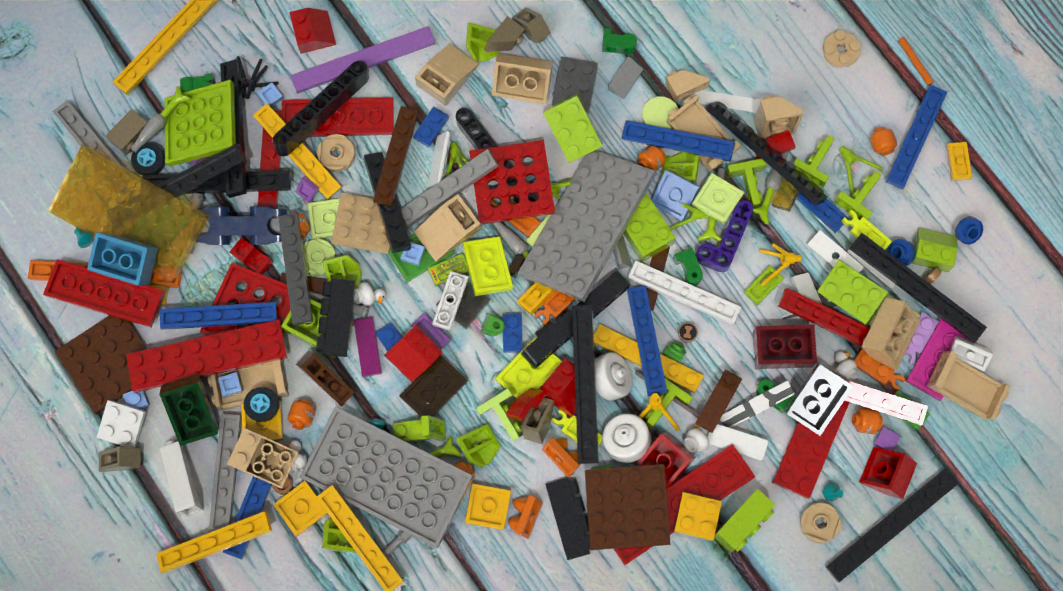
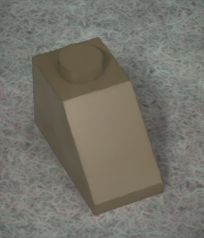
M526 7L511 17L512 20L525 28L524 34L535 43L544 41L546 36L551 34L542 15Z
M507 16L487 41L484 51L512 50L515 45L519 46L525 37L522 35L525 28Z
M544 397L537 409L530 408L521 425L524 439L539 444L543 443L550 428L554 400Z
M119 446L99 452V472L128 471L140 468L142 461L140 448Z

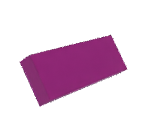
M373 317L354 320L362 377L380 375L382 372Z

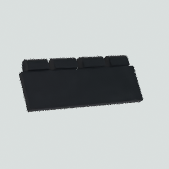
M332 279L331 282L324 281L322 296L330 297L329 299L322 298L320 314L327 315V317H320L318 333L325 334V336L317 337L316 350L323 351V355L347 357L355 281Z
M567 477L545 484L567 561L590 554L589 535L585 536L584 534L589 532L588 516L579 517L580 513L586 512L582 496L573 497V495L580 493L577 479L569 481Z

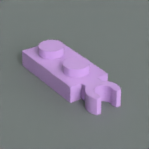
M923 312L918 317L920 323L904 354L910 357L909 365L915 361V353L918 355L922 353L939 321Z

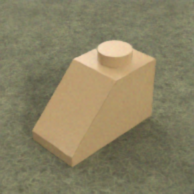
M681 70L679 72H671L666 78L665 85L676 103L708 88L710 80L708 77Z

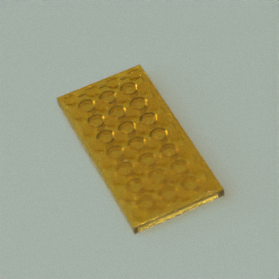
M83 144L48 209L49 212L76 228L92 233L94 238L96 232H108L158 247L152 272L172 283L177 279L209 217L208 214Z

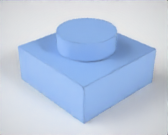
M273 83L257 92L263 103L268 104L270 107L284 99Z
M411 243V250L402 252L401 261L419 266L425 247Z
M237 372L218 377L223 397L243 392Z
M130 391L123 394L126 405L138 409L149 406L144 391L136 393Z

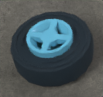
M145 143L136 153L133 151L131 154L132 167L141 175H157L165 166L164 152L153 143Z
M257 387L246 395L244 410L251 420L266 422L277 414L279 400L271 389Z

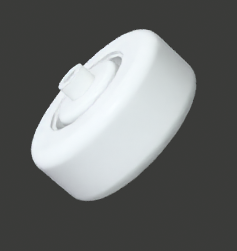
M613 352L595 358L596 391L598 394L609 401L627 396L632 388V376L626 361L620 355Z
M621 414L612 418L606 424L602 440L605 449L613 459L623 463H630L642 458L649 449L651 434L646 423L640 417L633 414Z

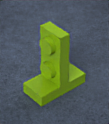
M829 135L825 141L821 139L816 147L819 150L816 156L812 154L807 164L798 158L793 163L796 170L808 176L810 182L822 189L829 176L817 170L835 139Z
M763 159L728 165L726 170L727 178L743 176L748 200L752 204L753 209L759 208L763 201L761 191H758L756 186L758 184L756 173L762 172L766 168V162Z
M877 171L872 176L868 174L862 182L864 187L861 190L857 189L852 197L841 191L834 203L847 212L850 210L854 211L859 220L862 217L868 220L873 212L861 205V203L878 182L881 174Z
M665 378L668 393L660 396L665 410L669 407L674 397L688 406L693 397ZM651 409L646 416L648 420L646 425L653 429L663 413L660 410L655 411Z
M514 387L506 389L476 408L479 415L493 408L512 441L523 435L521 423L506 415L510 405L504 401L517 393Z
M427 415L421 416V420L393 423V435L405 442L429 439L443 441L446 440L445 421Z

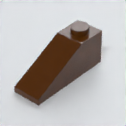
M308 351L296 364L341 407L355 393L311 351Z
M725 369L695 424L713 433L742 378Z

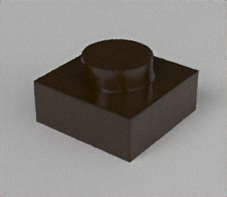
M517 254L509 269L510 276L514 278L518 276V271L525 261L523 256Z

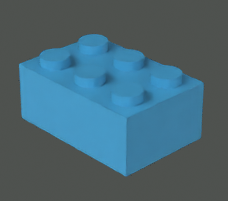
M96 232L87 270L138 286L149 285L158 247L108 232Z

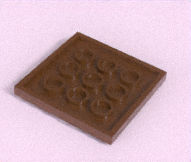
M109 315L54 352L94 414L97 415L105 409L107 400L118 401L123 397V394L132 391L126 354L146 350L147 347L130 321Z
M664 464L585 470L590 550L671 545Z

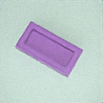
M423 313L410 326L416 325L442 350L451 339L440 328L432 326L433 321Z

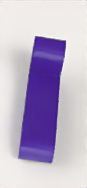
M746 200L738 202L719 248L709 244L699 246L696 258L700 265L718 272H726L730 268L753 211V206L750 202ZM745 209L743 218H740L741 210ZM738 225L740 226L741 230L735 231L733 230L732 226ZM725 242H732L734 247H726ZM706 251L710 257L703 258L700 252ZM718 259H725L727 264H719Z

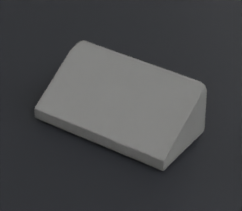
M627 57L610 82L608 90L624 99L642 73L643 68L632 58Z
M622 234L613 250L619 270L632 266Z

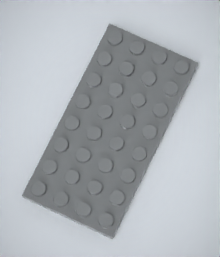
M597 150L585 155L570 181L571 185L566 188L555 207V214H551L518 271L519 276L585 302L656 176L655 171Z
M338 407L334 408L300 475V478L323 490L333 485L344 501L435 548H439L474 477Z

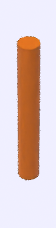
M905 37L899 39V44L927 86L934 83L933 79Z

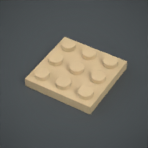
M341 193L331 244L388 254L390 245L377 203L373 202V198Z

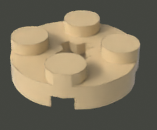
M837 30L835 33L830 34L823 44L824 58L830 65L836 68H841V66L849 67L858 59L861 44L851 33ZM838 46H843L846 52L842 51L839 53Z
M329 135L326 137L327 139L323 142L321 141L317 148V156L320 163L325 169L332 172L348 170L355 159L353 144L343 135ZM335 149H338L341 153L338 157L331 155L332 152H335Z
M816 503L802 513L800 519L801 532L812 542L826 543L839 534L841 519L831 505ZM823 518L826 526L818 528L815 521Z

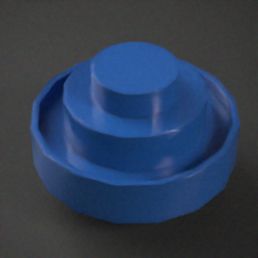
M965 217L956 226L955 236L963 244H973L982 236L983 224L975 217Z
M896 239L888 246L887 252L904 265L908 266L913 262L915 248L910 241Z

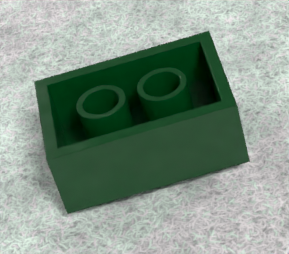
M199 374L161 385L159 395L180 446L218 434L219 423Z

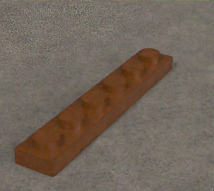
M400 106L373 198L374 203L388 206L393 205L419 115L418 109Z

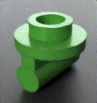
M677 341L670 342L663 354L680 363L686 354L685 346Z

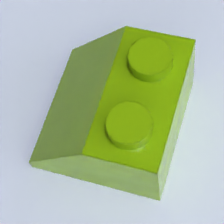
M919 227L914 246L915 257L911 264L932 269L937 266L941 271L949 272L954 267L958 249L956 236Z

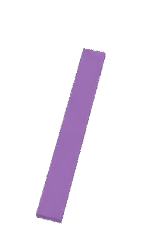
M429 26L290 76L298 94L332 82L355 61L365 62L368 69L435 45V40Z

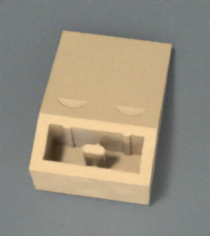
M449 43L429 60L416 75V86L447 106L478 67L479 63Z
M457 194L435 211L414 233L435 262H437L479 232L482 227L459 194Z
M244 428L227 465L282 489L299 452Z

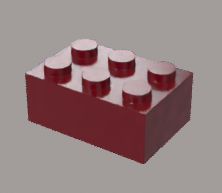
M814 325L755 327L753 331L755 369L813 368L817 364Z

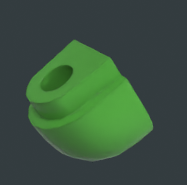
M488 314L482 323L480 333L487 336L500 335L504 331V322L501 318Z

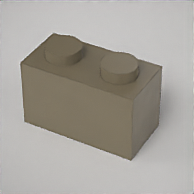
M131 109L110 130L106 137L127 156L129 152H133L130 147L135 143L148 122Z

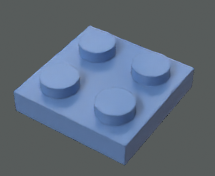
M667 169L653 195L652 202L655 207L684 221L689 210L681 206V203L692 206V202L701 186Z

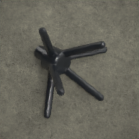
M240 56L236 57L241 72L240 81L243 83V98L250 99L251 91H255L257 87H266L270 83L274 85L279 84L278 81L256 84L268 68L265 65L258 73L262 59H259L251 79L246 78Z

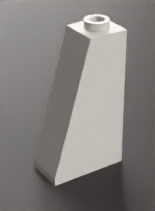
M176 440L165 443V446L160 448L176 513L186 517L203 511L183 445L180 446Z

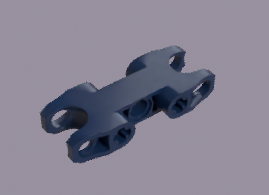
M212 206L192 210V216L204 217L209 222L208 232L204 235L192 236V242L208 245H229L230 235H250L251 245H268L281 242V234H276L271 230L270 221L275 216L287 214V209L271 206H250V215L229 216V206Z

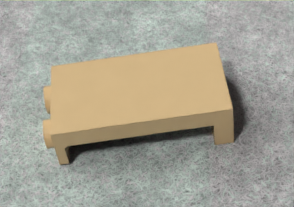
M698 95L694 98L688 97L682 103L684 106L679 110L675 108L668 114L669 118L666 123L672 130L732 141L700 104ZM737 140L735 141L733 154L741 147ZM698 155L700 163L709 173L724 162V160Z
M953 351L943 352L927 387L985 421L997 418L1001 411L1000 406L1009 394L1008 389L1010 385L1000 384L958 359V354Z
M282 359L208 376L210 388L213 387L214 392L211 395L212 404L219 411L240 407L241 404H244L246 395L257 387L271 389L278 398L288 396ZM237 372L243 392L223 397L218 377Z

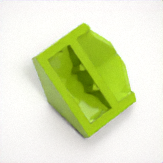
M469 22L467 23L466 48L472 58L478 62H485L498 56L500 51H484L487 41L496 30Z
M685 152L666 156L662 176L665 170L668 169L691 182H696L700 157Z
M348 254L322 261L328 282H331L332 279L355 281L354 289H357L362 273L359 264Z
M488 424L456 439L468 462L479 467L490 464L500 448V444Z
M330 517L325 520L322 548L336 552L357 553Z

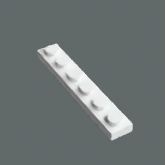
M635 261L628 276V280L642 286L646 285V288L730 325H734L741 306L638 261Z

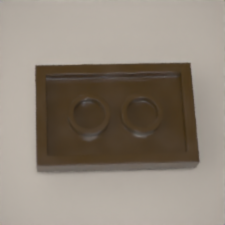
M440 355L399 397L420 417L427 415L434 417L468 380Z

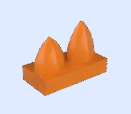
M552 437L547 441L542 451L569 478L580 465L578 464V451L567 453V439H554Z
M530 495L529 497H520L512 500L514 507L522 514L508 520L510 528L516 534L526 539L530 537L543 504L542 501Z

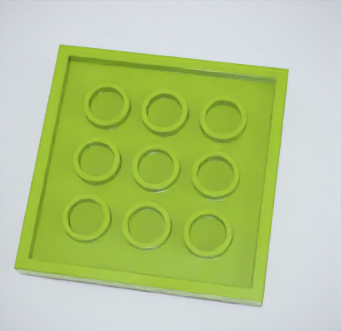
M231 80L183 93V95L189 96L191 100L179 103L166 118L165 164L170 167L216 155L236 144L234 83ZM174 95L164 98V107L172 101Z

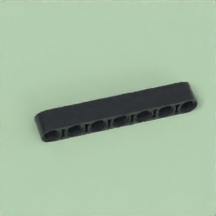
M353 62L273 136L275 151L279 156L284 157L291 154L368 82L369 76L365 62Z
M461 108L456 112L457 126L475 150L482 149L483 145L498 147L469 109ZM463 116L469 118L467 121L460 120V118ZM474 130L480 132L476 136L471 135V132ZM509 160L504 163V166L508 169L514 167ZM515 178L507 180L508 186H515L517 184ZM531 193L528 199L531 202H535L538 200V197L535 193ZM512 196L518 204L520 202V198L517 196Z
M616 271L588 295L585 302L580 301L575 306L593 305L594 319L619 298L631 284L619 271ZM572 309L521 353L534 369L573 337Z

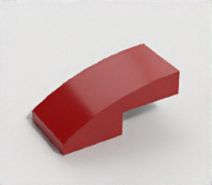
M789 130L765 139L772 149L779 151L781 154L796 148ZM755 153L757 159H762Z
M242 238L239 239L229 252L252 271L262 275L273 263L270 258Z
M534 388L528 389L513 402L506 415L509 418L523 421L530 408L537 409L546 392Z

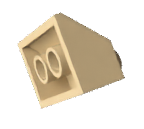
M498 53L495 61L492 96L546 104L553 62Z
M780 96L764 97L760 101L754 118L758 137L767 139L788 130L791 134H795L804 111Z
M885 297L866 338L863 340L862 348L869 357L893 370H897L920 323L919 318L906 301Z

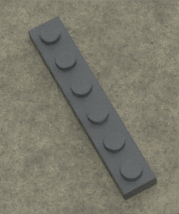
M295 212L278 216L292 324L294 326L313 322L299 215Z

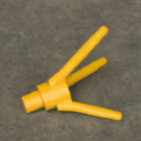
M774 243L772 247L781 253L760 249V253L779 257L782 266L761 283V286L772 280L790 264L801 262V255L789 253Z
M652 394L649 400L650 403L638 417L642 419L651 409L655 411L660 410L676 431H680V428L663 407L660 394Z

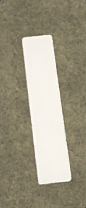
M704 90L691 95L692 98L698 95L700 104L709 105L710 103L721 102L729 109L757 113L761 99Z

